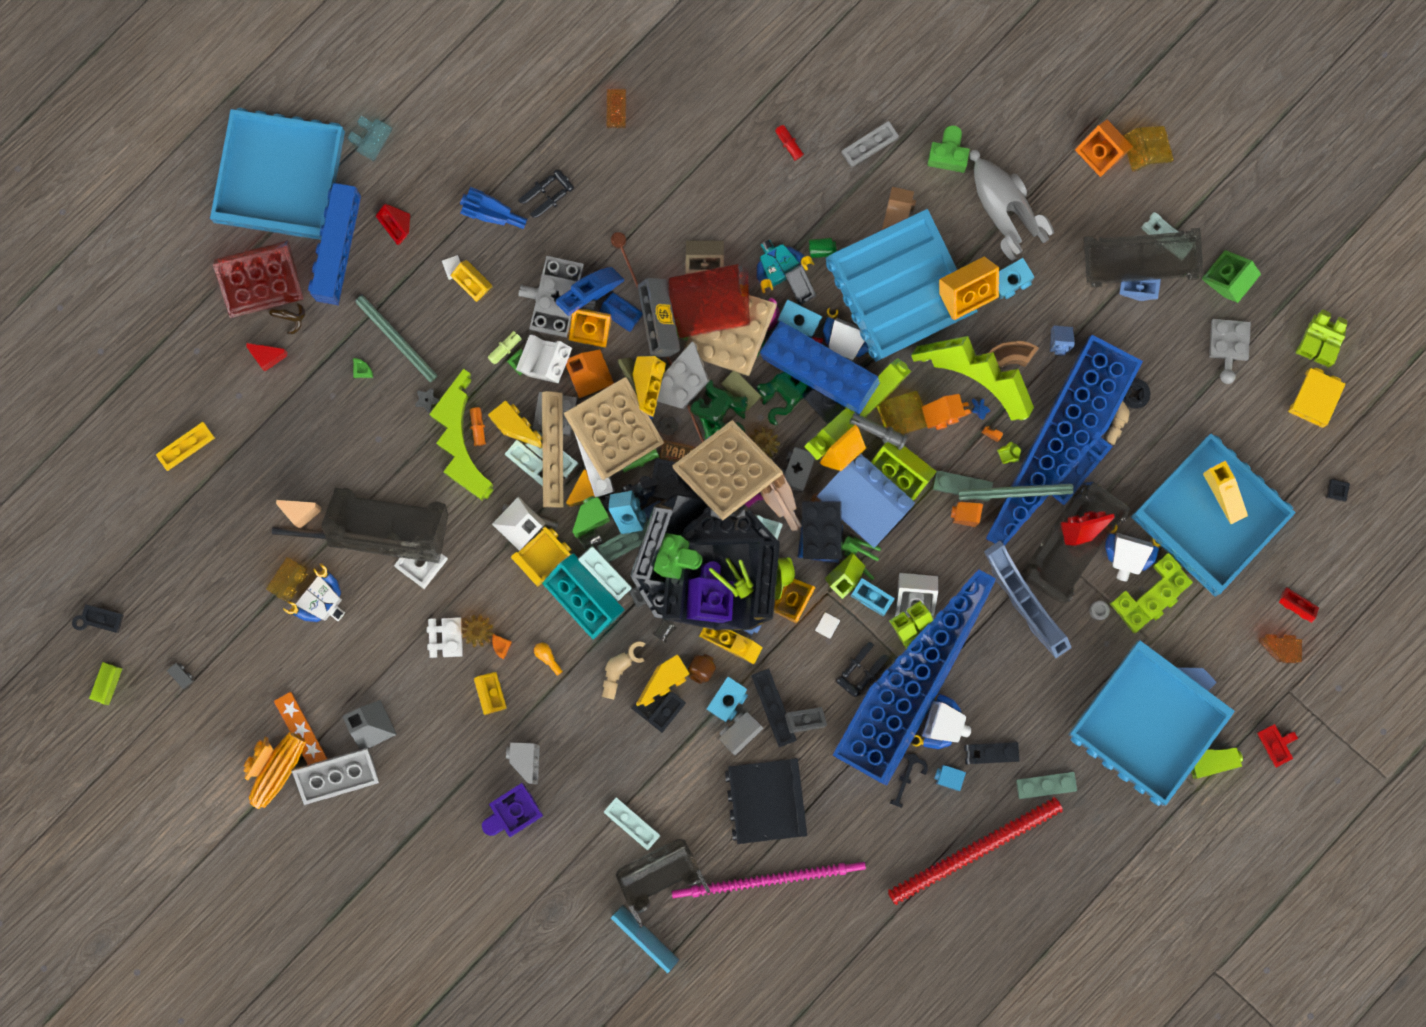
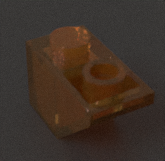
M1265 634V638L1259 639V643L1278 663H1302V639H1296V635H1284V638H1277L1275 634Z

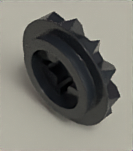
M1134 378L1123 399L1126 406L1134 409L1144 407L1151 395L1149 386L1143 380ZM1131 389L1134 391L1142 390L1138 394V399L1136 397L1129 398L1132 393Z

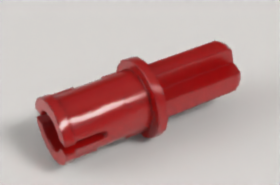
M780 125L775 129L776 134L784 144L783 148L786 147L793 160L796 161L801 158L804 153L795 142L796 138L791 136L784 125Z

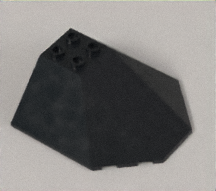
M675 494L653 506L630 576L654 617L662 618L666 577H662L655 572L654 566L664 535L667 533L680 536L694 519L697 520L704 513L703 510L708 507L702 498Z
M745 504L724 520L708 506L703 510L704 513L697 520L694 519L680 535L689 542L688 549L696 550L702 556V563L697 569L683 568L680 580L666 577L662 619L712 630H752L773 619L780 542ZM726 558H729L741 579L744 578L739 560H742L749 579L754 585L752 586L754 591L742 599L739 595L735 597L733 594L732 621L717 623L686 619L688 581L698 577L701 578L702 565L708 562H717L721 566L720 575L726 581L734 582L735 584L737 579L729 568Z

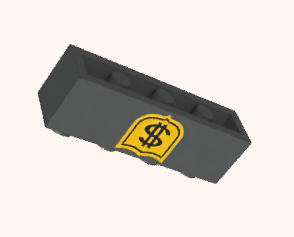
M647 278L637 286L650 355L655 357H671L680 351V344L677 337L667 280Z

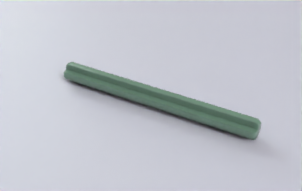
M363 295L359 296L355 301L357 305L429 382L434 381L437 378V374Z
M1073 484L959 490L958 497L959 500L1064 495L1073 494L1074 489Z

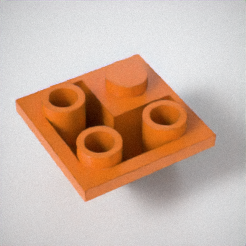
M601 350L584 352L568 358L566 368L579 399L614 384Z

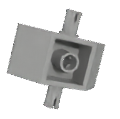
M546 256L540 286L534 288L521 284L519 296L535 299L536 301L530 330L567 338L570 331L572 314L567 316L556 304L554 297L562 296L571 290V286L582 279L584 264ZM591 300L581 309L594 311L596 300Z

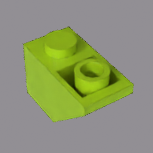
M852 552L824 579L843 599L857 586L865 565Z

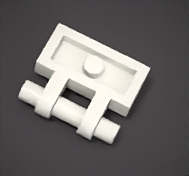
M442 618V626H436V619H428L429 627H427V633H429V644H427V650H429L430 658H437V650H443V657H463L462 618ZM437 633H442V644H437Z

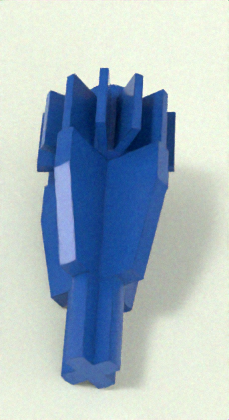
M470 187L468 194H463L460 202L463 207L460 214L500 225L509 223L524 229L527 222L526 218L511 213V208L495 198L484 194L485 192Z

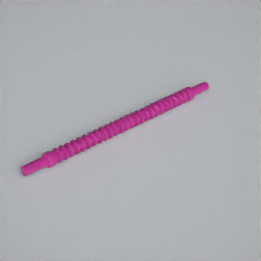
M865 862L846 865L845 863H839L838 866L833 864V867L828 865L827 868L822 866L821 869L819 867L813 869L812 867L811 870L806 868L805 871L800 869L799 872L794 870L793 873L791 871L789 873L783 872V874L778 872V875L773 873L772 876L767 874L766 877L761 875L760 878L758 876L756 878L751 876L750 879L745 877V880L740 878L739 881L734 879L733 882L728 880L727 883L725 881L723 883L718 881L717 884L712 882V885L706 883V886H703V884L699 887L698 885H692L691 888L672 890V897H699V894L704 896L705 893L708 895L711 892L713 894L715 892L721 893V891L726 893L727 890L732 892V889L737 891L738 888L743 890L744 887L746 889H749V887L754 888V886L759 888L760 885L765 887V884L770 886L771 883L776 885L777 882L779 884H782V882L787 883V881L792 883L793 880H796V882H798V879L804 881V878L809 880L810 877L812 879H815V877L820 879V876L825 878L826 875L831 877L832 874L837 876L838 873L846 875V872L865 870L866 867Z

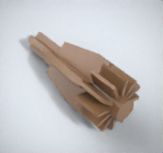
M782 473L780 477L760 491L765 502L779 517L784 516L790 529L797 531L802 525L794 512L797 508L791 487Z

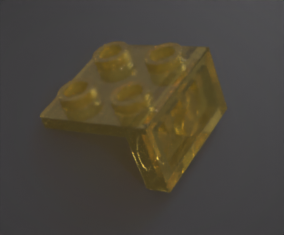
M1164 126L1136 128L1123 135L1133 146L1127 152L1132 171H1139L1150 164L1171 163L1174 161Z
M918 391L889 398L877 406L883 425L886 428L893 427L894 431L901 434L927 428L922 410L923 403Z
M287 557L266 590L285 602L288 599L291 600L297 592L295 590L299 583L302 584L307 577V569Z

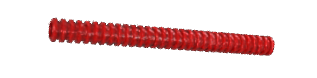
M1052 797V800H1047L1046 804L1042 803L1040 807L1036 806V809H1031L1030 813L1026 812V815H1020L1019 819L1015 818L1014 822L1011 820L1010 824H1004L1005 827L1001 826L999 830L995 829L994 833H988L989 836L985 835L983 839L979 838L978 842L974 841L972 845L968 844L967 848L963 847L962 851L958 850L956 854L952 853L951 857L947 856L946 860L942 859L940 863L936 862V865H931L930 869L926 868L924 872L920 871V874H915L914 878L909 877V880H904L903 884L899 883V886H893L892 890L888 889L892 902L898 905L899 901L903 902L904 898L908 899L910 895L914 896L915 892L919 893L920 889L924 890L926 886L930 887V884H935L936 880L940 881V878H946V875H951L952 871L956 872V869H962V866H967L968 862L972 863V860H978V857H983L984 853L989 854L988 851H994V848H999V845L1003 846L1004 842H1010L1009 839L1012 838L1013 840L1015 836L1019 837L1020 833L1024 834L1026 830L1030 831L1031 827L1035 828L1036 824L1040 825L1042 821L1046 822L1047 818L1051 819L1052 815L1056 816L1058 812L1062 813L1063 808L1057 798Z

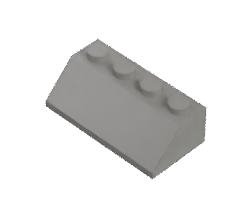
M510 743V747L506 748V759H509V763L527 783L538 784L540 745L534 743Z

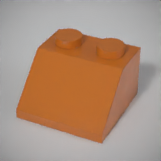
M1107 119L1098 125L1075 151L1101 177L1121 160L1133 146Z

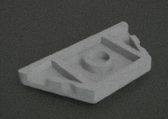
M691 342L663 374L657 399L658 402L685 409L709 382L695 342Z

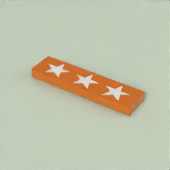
M289 692L276 699L274 703L289 731L298 734L306 741L302 755L307 764L310 765L327 760L326 754L293 693Z

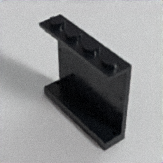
M798 758L728 766V771H725L726 783L730 782L731 790H727L728 802L733 804V809L729 811L730 820L735 821V829H732L733 841H737V845L807 836Z

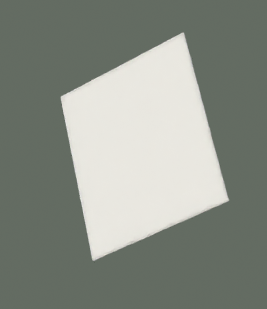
M458 255L442 261L449 280L453 279L450 275L460 264Z
M825 612L815 631L831 639L840 620Z

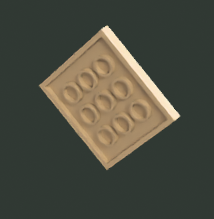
M710 284L704 298L705 305L699 310L684 350L691 342H695L702 361L749 376L777 305L767 300Z
M626 377L564 413L602 480H605L664 444L648 414L640 410L637 395Z
M733 420L673 465V469L722 520L782 475V470Z

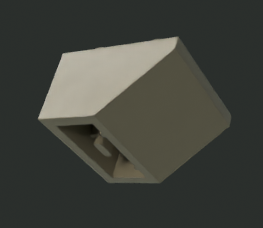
M686 241V278L724 279V241Z

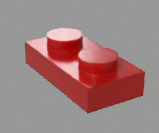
M1287 587L1282 592L1279 603L1285 608L1290 609L1302 619L1311 623L1316 619L1319 611L1318 606Z

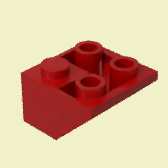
M1090 511L1084 513V516L1081 517L1079 515L1068 517V521L1061 522L1065 545H1078L1092 541L1114 519V514H1106V511Z

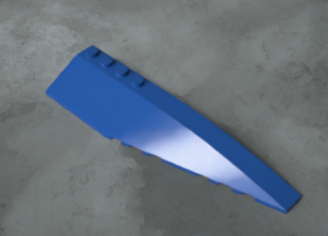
M1090 335L1011 487L1060 484L1088 450L1108 430L1143 361L1094 335ZM1049 495L1005 498L986 539L994 544L1001 541L1005 546Z
M978 570L962 587L961 591L949 601V604L936 615V618L910 643L902 655L898 656L891 667L886 669L879 680L869 688L833 753L834 757L886 786L888 785L957 659L996 578Z

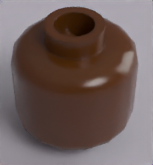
M707 654L703 656L696 655L688 667L689 678L698 684L708 682L716 670V665L713 662L714 659Z

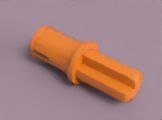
M471 408L472 426L470 429L473 432L474 446L486 445L485 425H483L481 408Z

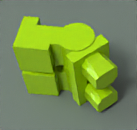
M1321 310L1318 315L1313 316L1312 321L1309 323L1304 337L1296 350V354L1310 360L1315 357V362L1330 368L1335 364L1340 346L1345 338L1347 320L1338 317L1336 322L1333 323L1329 321L1331 314L1326 310Z
M921 601L906 610L910 616L909 618L903 611L889 620L906 649L921 631L933 621L930 611Z

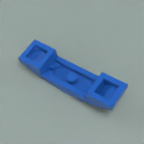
M1100 437L1060 484H1073L1074 494L1113 446ZM1073 494L1052 496L1065 505Z

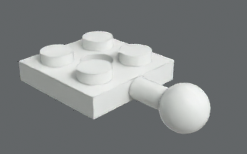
M391 533L385 538V544L388 548H396L403 553L394 567L423 589L427 587L448 559L419 536H416L408 548L400 542V538L396 534ZM425 558V564L422 567H417V560Z

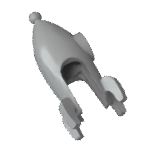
M972 150L969 153V157L975 161L974 178L977 194L989 217L1005 236L1001 241V249L1011 261L1017 259L1016 255L1023 251L1019 245L1022 240L1007 211L1015 212L1033 237L1038 235L1043 243L1049 240L1048 235L1050 236L1054 233L1053 227L1046 216L1034 215L1026 199L1027 191L1020 177L1014 173L1009 175L992 162L981 159L978 150Z

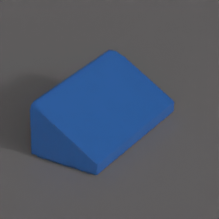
M614 292L603 302L600 309L601 313L611 314L612 320L629 332L632 331L643 316L640 310Z

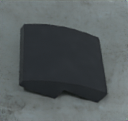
M672 691L663 696H660V694L654 696L655 701L647 706H644V704L637 706L636 701L631 709L663 733L686 704L684 700Z

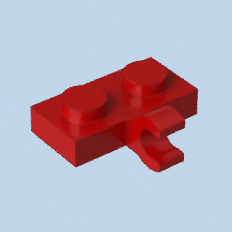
M1273 724L1256 733L1275 768L1293 759L1286 745L1298 739L1295 732H1290L1281 737L1276 725Z

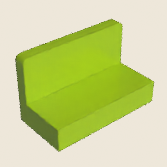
M102 662L89 699L109 705L122 668Z

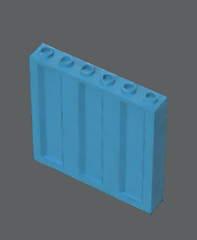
M928 209L825 258L826 266L835 278V285L841 290L843 301L846 306H849L852 312L851 317L854 323L858 325L860 336L866 341L869 347L868 352L875 362L977 312V309L953 320L939 294V279L956 271L957 268Z

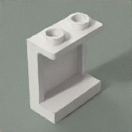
M529 335L516 370L528 377L559 383L572 348L561 341L555 343Z

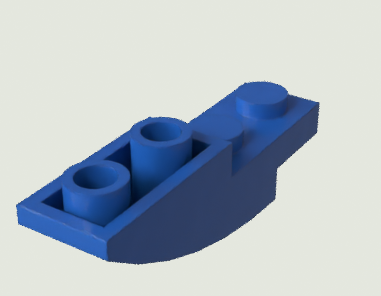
M613 267L598 270L571 286V290L556 299V304L567 316H570L591 300H598L623 283L624 278Z

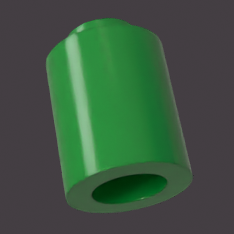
M832 238L809 240V254L811 258L828 257L837 252L836 241H832Z

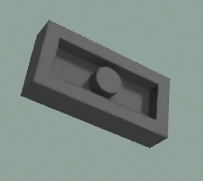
M822 707L785 714L790 733L827 726Z

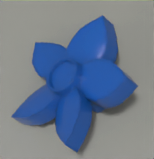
M973 398L972 403L975 407L972 409V412L977 413L980 419H985L990 409L984 406V399L978 402Z

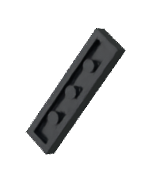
M770 669L752 674V680L778 747L797 741L795 734L789 732L785 718L787 713Z

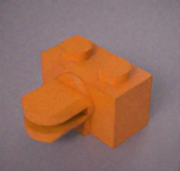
M960 394L944 396L922 407L928 429L935 427L936 430L945 429L947 424L958 423L960 418L971 414L970 409L964 410V408L969 407V403H962Z

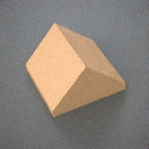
M276 501L278 507L300 529L321 512V507L312 502Z

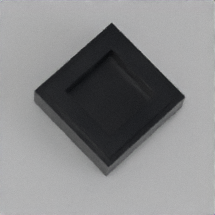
M1330 479L1326 498L1346 502L1350 483Z

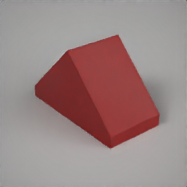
M250 343L246 345L264 371H267L283 360L288 354L285 349Z

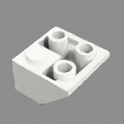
M517 497L492 525L520 551L546 523L520 497Z

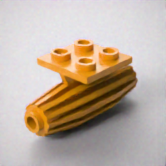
M289 732L274 749L269 743V738L265 736L263 741L259 740L257 742L253 757L249 756L244 764L245 779L249 780L251 776L257 777L248 797L253 807L257 809L265 808L282 789L292 770L297 765L306 743L305 739L298 734Z

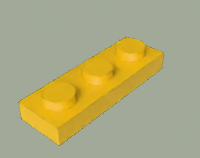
M202 422L158 452L156 456L164 468L169 471L215 439L206 424Z

